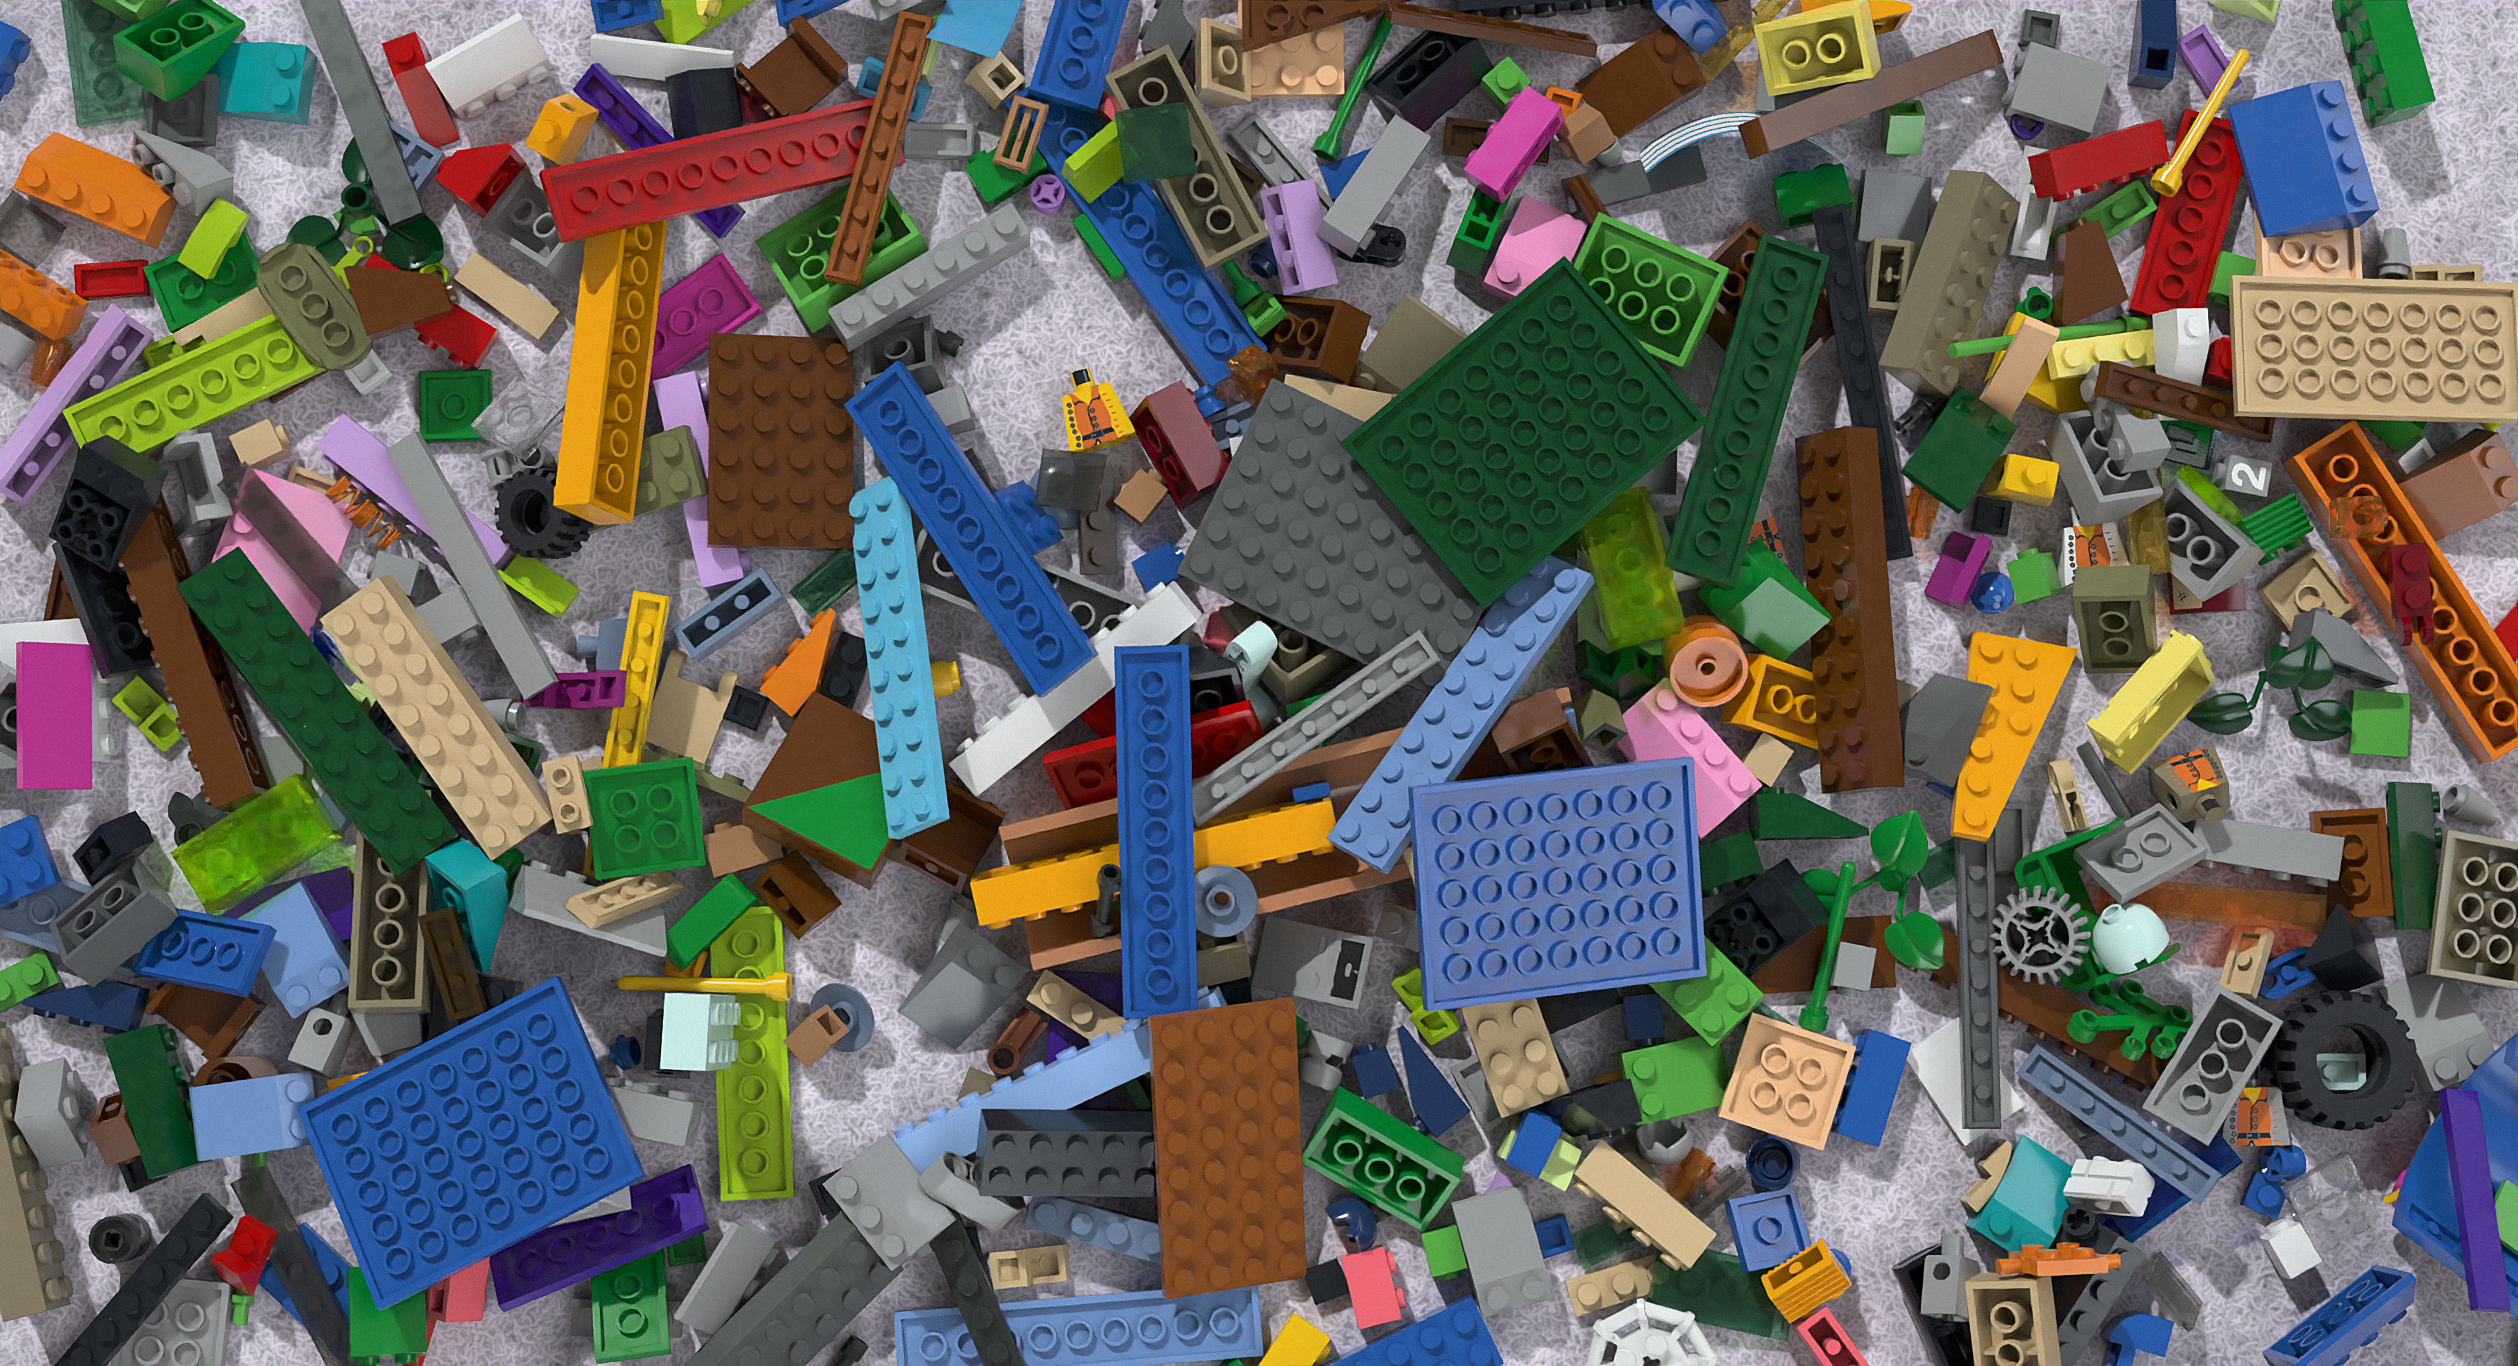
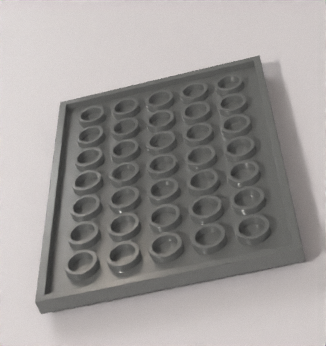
M1272 378L1178 568L1177 575L1366 666L1420 630L1440 658V661L1405 685L1429 695L1435 685L1442 680L1443 674L1458 653L1467 644L1483 610L1341 445V442L1360 427L1364 421Z

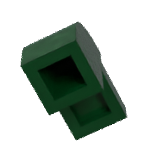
M1586 639L1574 645L1575 669L1582 679L1588 680L1589 692L1594 689L1617 701L1636 697L1657 685L1653 655L1631 641L1609 654Z

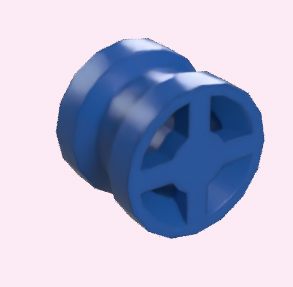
M1209 384L1193 392L1197 400V408L1203 419H1207L1227 409L1224 401L1219 400L1216 395L1217 388L1215 386L1210 387Z
M2285 1145L2284 1147L2266 1146L2260 1154L2259 1167L2264 1178L2269 1181H2281L2282 1179L2286 1181H2299L2306 1171V1157L2302 1149L2296 1145Z

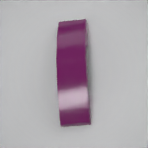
M627 671L554 672L559 680L558 682L531 699L524 700L522 694L520 696V703H524L526 708L558 710L618 709L624 707Z

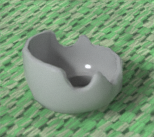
M1671 1119L1642 1124L1634 1132L1641 1156L1645 1161L1658 1166L1673 1165L1684 1159L1694 1143L1686 1123L1682 1122L1681 1128H1678Z

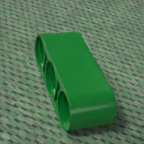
M733 872L728 874L666 932L667 952L665 956L680 972L685 970L757 901V898Z

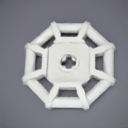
M1645 1298L1637 1299V1303L1604 1320L1598 1319L1593 1325L1595 1331L1587 1362L1584 1366H1643L1645 1363L1644 1357L1649 1356L1651 1360L1658 1358L1660 1363L1657 1366H1716L1720 1363L1719 1353L1714 1352L1694 1320L1695 1315L1692 1312H1681L1646 1302ZM1650 1318L1673 1324L1674 1327L1672 1330L1665 1329V1331L1655 1329L1656 1326L1650 1324ZM1637 1319L1639 1321V1327L1624 1335L1618 1330ZM1686 1333L1697 1352L1688 1353L1679 1337ZM1607 1341L1617 1345L1613 1361L1602 1360Z

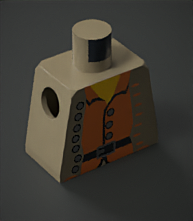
M2213 745L2148 765L2151 794L2180 822L2186 823L2203 818L2207 824L2214 825L2224 818L2225 810L2230 807L2229 782Z

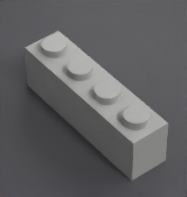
M1395 114L1322 219L1316 235L1351 258L1359 247L1366 250L1376 234V231L1372 229L1377 221L1381 223L1386 221L1395 206L1390 203L1395 194L1400 197L1403 196L1413 180L1408 175L1413 168L1420 171L1428 159L1430 152L1426 148L1431 137Z
M2203 818L2192 820L2190 832L2208 848L2207 857L2194 864L2196 867L2216 869L2217 863L2231 865V872L2245 875H2253L2254 869L2269 871L2268 878L2290 881L2291 875L2306 877L2305 884L2320 887H2327L2328 881L2334 882L2339 879L2344 837L2222 819L2214 825L2207 824Z

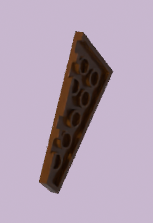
M1242 0V53L1386 9V4L1389 1L1406 3L1413 0Z

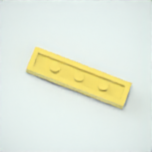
M2153 329L2055 342L2046 358L2051 380L2086 376L2092 365H2098L2100 361L2107 360L2112 362L2130 360L2133 367L2137 369L2155 367Z

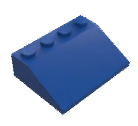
M2341 80L2308 83L2234 104L2226 109L2263 238L2357 228L2380 210Z
M2375 1264L2262 1353L2272 1366H2342L2350 1359L2349 1353L2359 1345L2363 1347L2370 1344L2378 1337L2377 1331L2387 1323L2391 1325L2398 1322L2407 1314L2405 1309L2414 1303L2416 1278L2412 1273Z

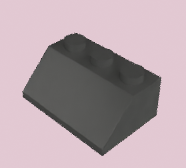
M133 854L49 924V928L63 964L89 985L95 987L103 979L110 977L116 968L130 956L139 953L144 945L154 936L166 930L173 920L178 917L171 897L143 863Z

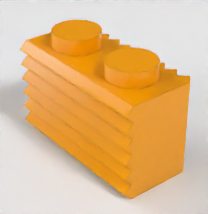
M1818 1240L1816 1244L1812 1243L1811 1247H1806L1804 1251H1800L1798 1255H1793L1792 1259H1787L1786 1263H1781L1779 1267L1775 1266L1773 1271L1769 1270L1767 1274H1763L1761 1277L1770 1300L1780 1310L1789 1324L1798 1318L1808 1317L1816 1307L1829 1299L1839 1298L1845 1292V1289L1852 1286L1844 1267L1823 1240Z

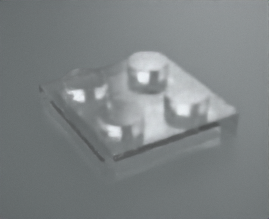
M517 375L470 426L475 434L527 461L561 424L566 400Z

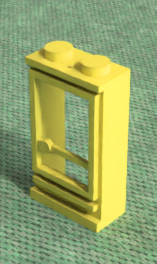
M2172 629L2169 633L2171 639L2167 638L2106 704L2108 708L2106 710L2102 709L2099 712L2100 717L2097 720L2091 718L2086 724L2103 757L2130 776L2216 683V679L2211 671L2212 664L2202 651L2204 646L2190 634L2183 636Z

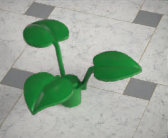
M1912 809L1901 815L1881 821L1873 829L1870 836L1872 851L1877 859L1885 864L1871 877L1853 886L1850 896L1876 881H1879L1881 887L1886 891H1898L1899 896L1895 912L1897 922L1890 924L1884 931L1887 948L1896 959L1908 966L1925 970L1939 969L1945 964V941L1939 924L1931 916L1921 912H1911L1905 918L1902 914L1905 896L1909 891L1906 884L1914 874L1921 871L1925 866L1929 854L1928 839L1923 821L1917 809ZM1810 869L1800 873L1831 914L1839 877L1825 869ZM1829 918L1820 925H1828Z

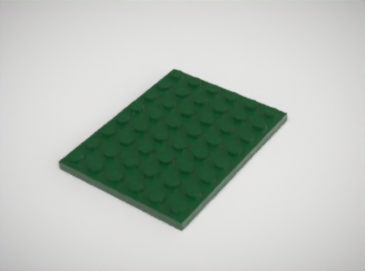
M1563 256L1341 442V445L1484 611L1703 427L1708 420L1570 261Z

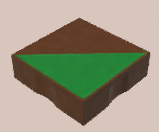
M813 691L743 805L742 825L787 848L810 855L827 869L871 890L893 853L897 839L889 838L875 722Z

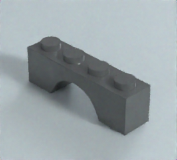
M1156 0L1154 8L1157 9V12L1152 21L1148 19L1145 21L1138 36V39L1142 40V52L1149 54L1169 44L1180 67H1182L1195 41V30L1183 14L1182 5L1184 0Z

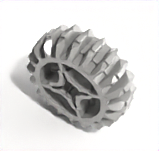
M2041 885L2034 887L2033 897H2031L2026 887L2019 890L2021 901L2015 895L2010 894L2006 899L2011 908L2003 904L1997 907V911L2005 918L1996 917L1992 921L1994 926L2001 928V930H1996V933L1990 936L1992 939L2001 940V943L1996 945L1993 952L2000 953L2004 951L2006 954L1999 961V964L2004 966L2011 961L2015 966L2010 970V974L2015 976L2020 969L2024 970L2023 981L2027 983L2032 979L2033 973H2037L2038 984L2046 982L2047 973H2049L2053 982H2058L2061 979L2059 969L2065 975L2070 976L2074 971L2069 962L2078 966L2083 963L2082 957L2076 951L2087 953L2089 950V946L2086 943L2080 942L2079 939L2089 938L2091 931L2079 930L2078 927L2088 922L2087 916H2081L2076 919L2074 914L2080 910L2081 905L2076 903L2069 909L2065 904L2070 899V895L2065 893L2059 901L2056 900L2057 889L2055 887H2051L2048 890L2046 897L2043 896ZM2031 906L2051 909L2041 920H2034L2029 916L2025 918L2018 913L2020 910ZM2059 917L2064 920L2068 928V947L2062 943L2063 940L2055 932V924ZM2049 921L2045 929L2047 933L2044 935L2048 936V940L2043 939L2037 942L2031 949L2030 947L2035 941L2033 936L2036 934L2032 933V929L2036 931ZM2012 923L2018 926L2017 930L2025 938V944L2021 953L2016 949L2012 940ZM2038 950H2047L2052 954L2056 952L2062 956L2060 959L2049 963H2038L2030 960L2032 955Z

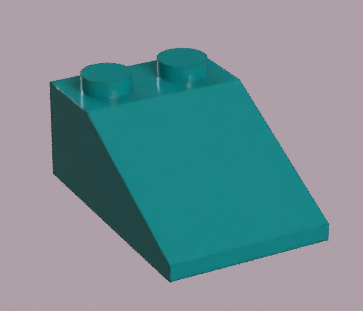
M278 42L232 43L207 72V74L220 76L218 116L308 125L317 56L304 45Z
M460 838L426 856L425 861L436 910L456 905L475 968L482 974H485L490 970L509 899L506 887L508 876L504 868L499 863L495 864L488 859L479 847H474L464 838Z
M2022 1134L2011 1151L2007 1168L1997 1188L1978 1212L1972 1213L1965 1226L2007 1254H2009L2008 1251H2022V1245L2041 1244L2044 1245V1249H2048L2062 1224V1215L2065 1209L2071 1205L2065 1198L2063 1190L2068 1178L2072 1177L2071 1171L2073 1166Z

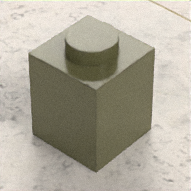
M1592 689L1572 705L1575 711L1578 734L1585 746L1604 753L1628 734L1616 699Z

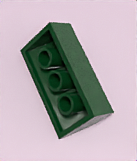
M167 1023L154 1024L104 1038L103 1042L148 1179L170 1176L212 1161V1159L198 1161L190 1093L187 1085L191 1082V1077L185 1063H180L176 1052V1049L179 1048V1040L174 1029H169Z

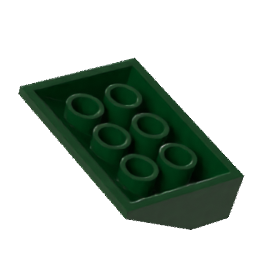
M2387 782L2385 795L2394 930L2432 929L2440 864L2436 860V849L2442 848L2443 840L2442 828L2434 827L2433 813H2440L2439 791H2432L2431 783Z

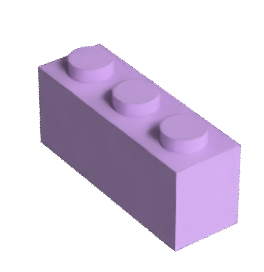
M1314 178L1260 190L1284 296L1338 283L1329 243L1316 235L1323 215Z

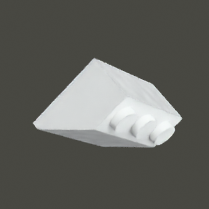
M519 12L425 64L446 100L461 119L465 116L473 118L480 115L486 110L485 105L496 99L498 101L509 99L516 94V88L527 82L533 84L543 80L548 75L547 71L554 68L533 30Z

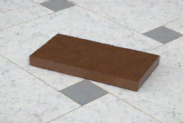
M1891 915L1845 917L1839 942L1877 949L1870 988L1896 987L1894 956L1887 948L1884 938L1885 929L1892 924ZM1828 925L1817 926L1749 979L1764 994L1813 991ZM1829 986L1828 991L1837 990V987Z

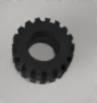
M526 468L524 472L517 471L512 475L513 480L505 481L502 485L505 491L504 493H498L496 500L500 501L499 508L495 507L494 515L499 517V521L495 523L497 530L503 532L500 538L504 544H510L509 549L512 552L520 553V556L526 558H567L571 556V552H578L582 548L581 541H588L590 534L587 531L589 528H593L594 523L553 506L554 487L557 477L556 469ZM547 499L550 516L546 527L543 529L540 521V509L543 501Z

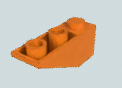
M832 608L827 613L823 610L819 612L810 622L809 627L812 630L803 640L800 638L794 640L785 651L788 657L779 667L773 665L761 679L764 684L759 690L795 720L813 691L819 693L823 683L839 617Z

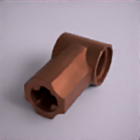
M1023 1006L996 1044L990 1048L987 1054V1063L990 1069L1002 1076L1013 1074L1049 1024ZM1001 1049H1009L1014 1055V1062L1007 1069H999L994 1063V1056Z

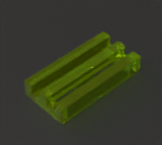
M2185 464L2177 472L2216 513L2229 520L2232 524L2236 525L2244 517L2243 512L2205 475L2189 464Z

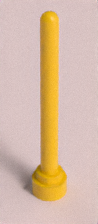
M2239 49L2235 53L2170 163L2157 169L2150 180L2151 187L2160 194L2173 197L2182 185L2181 178L2183 174L2181 171L2249 59V52L2246 49Z
M774 972L773 976H767L766 979L621 976L617 981V986L621 990L755 993L765 994L766 997L772 998L773 1001L789 1002L792 993V977L790 972Z

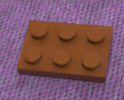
M2385 807L2309 812L2310 832L2345 838L2338 881H2328L2327 887L2315 886L2318 920L2328 919L2337 903L2344 905L2355 917L2394 915Z

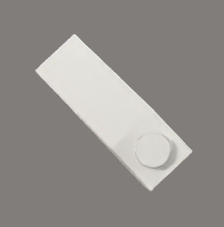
M2179 308L2152 314L2156 374L2201 386L2210 345L2208 308ZM2158 414L2159 421L2178 420Z

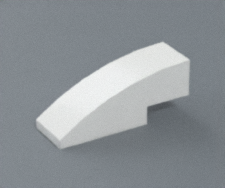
M2025 146L2016 200L2021 204L2018 217L2011 229L2010 255L2045 260L2058 202H2053L2052 196L2037 199L2027 157L2049 151V149Z

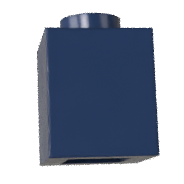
M1658 993L1621 997L1625 1040H1634V1047L1656 1045L1655 1038L1665 1037L1660 995Z
M1372 1042L1355 1048L1357 1055L1350 1057L1363 1099L1375 1097L1400 1088L1386 1046L1378 1048L1376 1042Z

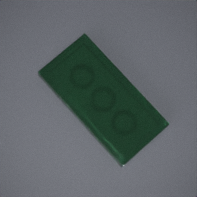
M61 0L77 126L79 128H87L148 118L149 102L147 89L118 71L112 37L133 24L91 0Z
M1706 1248L1690 1269L1684 1271L1680 1267L1676 1271L1660 1258L1662 1252L1658 1249L1647 1302L1685 1313L1690 1311L1695 1315L1694 1320L1698 1323L1787 1341L1790 1324L1770 1300L1761 1280L1763 1274H1767L1769 1270L1773 1271L1775 1267L1743 1274L1738 1255Z

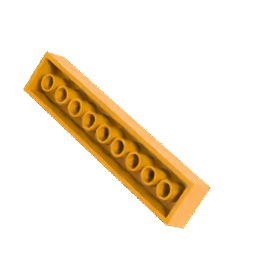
M668 219L588 237L583 248L584 257L579 281L580 289L575 315L573 346L571 348V363L567 382L565 412L562 420L563 428L560 451L558 453L556 485L554 487L553 506L596 525L633 523Z
M1326 797L1298 804L1290 800L1212 818L1199 827L1193 823L1194 875L1212 865L1240 867V870L1244 872L1261 868V862L1276 858L1277 863H1285L1298 859L1297 853L1312 850V855H1320L1333 851V845L1326 838L1336 825L1331 799ZM1119 840L973 873L970 886L980 926L988 924L989 929H998L1011 925L1010 920L1024 916L1025 921H1033L1046 917V911L1060 908L1061 913H1067L1082 909L1083 902L1096 900L1098 904L1100 891L1096 881L1097 875L1101 867L1106 864H1114L1120 868ZM1120 891L1114 894L1113 902L1119 900L1118 894H1120Z

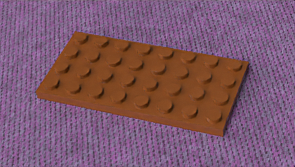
M1291 997L1148 1016L1163 1296L1167 1300L1305 1278L1307 1273L1295 1001Z

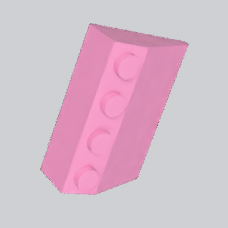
M248 467L232 507L233 516L227 520L211 563L239 546L311 640L355 525L349 520V517L359 507L344 515V511L349 506L348 503L343 501L332 503L333 499L329 500L324 494Z

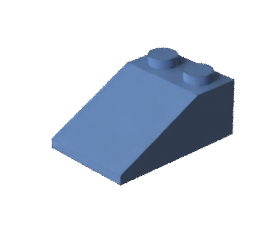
M302 881L297 882L238 918L239 920L270 925L277 930L261 967L272 989L293 1019L349 986L351 954Z
M311 1070L189 1088L198 1161L311 1145L297 1111V1108L315 1100Z

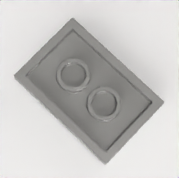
M2158 803L2125 821L2115 829L2101 834L2074 849L2073 859L2122 905L2205 859L2208 848L2163 805Z
M1546 1025L1565 1080L1569 1086L1579 1080L1580 1077L1555 1033L1550 1034ZM1476 1053L1449 1068L1485 1132L1524 1111L1522 1110L1501 1118L1494 1104Z

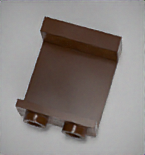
M798 15L789 23L790 36L748 69L742 62L736 66L738 80L736 84L748 99L752 97L756 99L761 105L762 113L768 120L808 112L849 78L848 63L801 15Z
M945 781L950 819L905 837L897 860L961 894L998 834L999 827H1001L1006 813L999 810L994 804L969 794L962 787Z
M166 982L165 984L160 983L153 989L148 997L150 1003L144 1011L149 1015H160L203 1048L204 1051L201 1055L207 1060L227 1057L268 1004L251 991L248 997H242Z

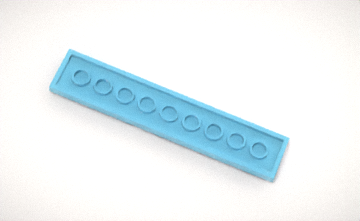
M890 475L853 494V498L849 503V513L853 517V548L889 838L900 840L948 820L950 816L910 504Z

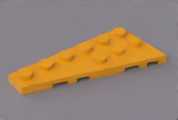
M1972 631L1969 637L1965 680L1990 685L1994 689L1955 783L1950 836L1986 842L1990 838L2078 649Z

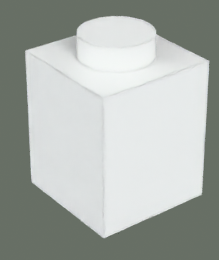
M2285 1218L2277 1220L2265 1228L2267 1231L2265 1235L2259 1237L2281 1277L2292 1279L2322 1262L2300 1222L2286 1221Z

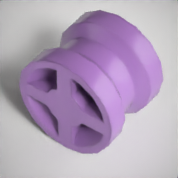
M1043 174L1032 182L1030 198L1034 208L1040 213L1050 215L1059 212L1064 207L1066 202L1065 188L1056 176Z

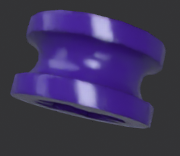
M2014 114L2010 121V128L2013 135L2018 139L2024 141L2032 140L2043 130L2044 122L2029 118L2031 122L2036 123V126L2034 125L2030 132L2026 131L2025 125H2019V121L2025 116Z

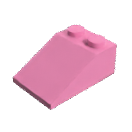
M1524 194L1483 281L1481 291L1503 301H1511L1563 256L1571 263L1589 223Z

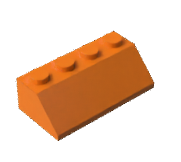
M55 131L27 155L13 187L31 199L154 249H158L178 204L177 200L165 188L158 185L154 178L142 167Z

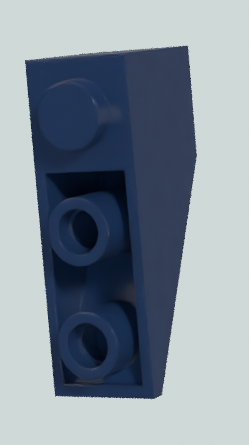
M2137 0L2127 85L2162 90L2173 80L2177 51L2176 0Z
M102 980L95 987L85 984L23 1000L22 1005L33 1007V1014L55 1019L57 1013L69 1016L68 1023L90 1028L92 1022L104 1025L103 1032L117 1035L140 1028L150 989L118 980Z

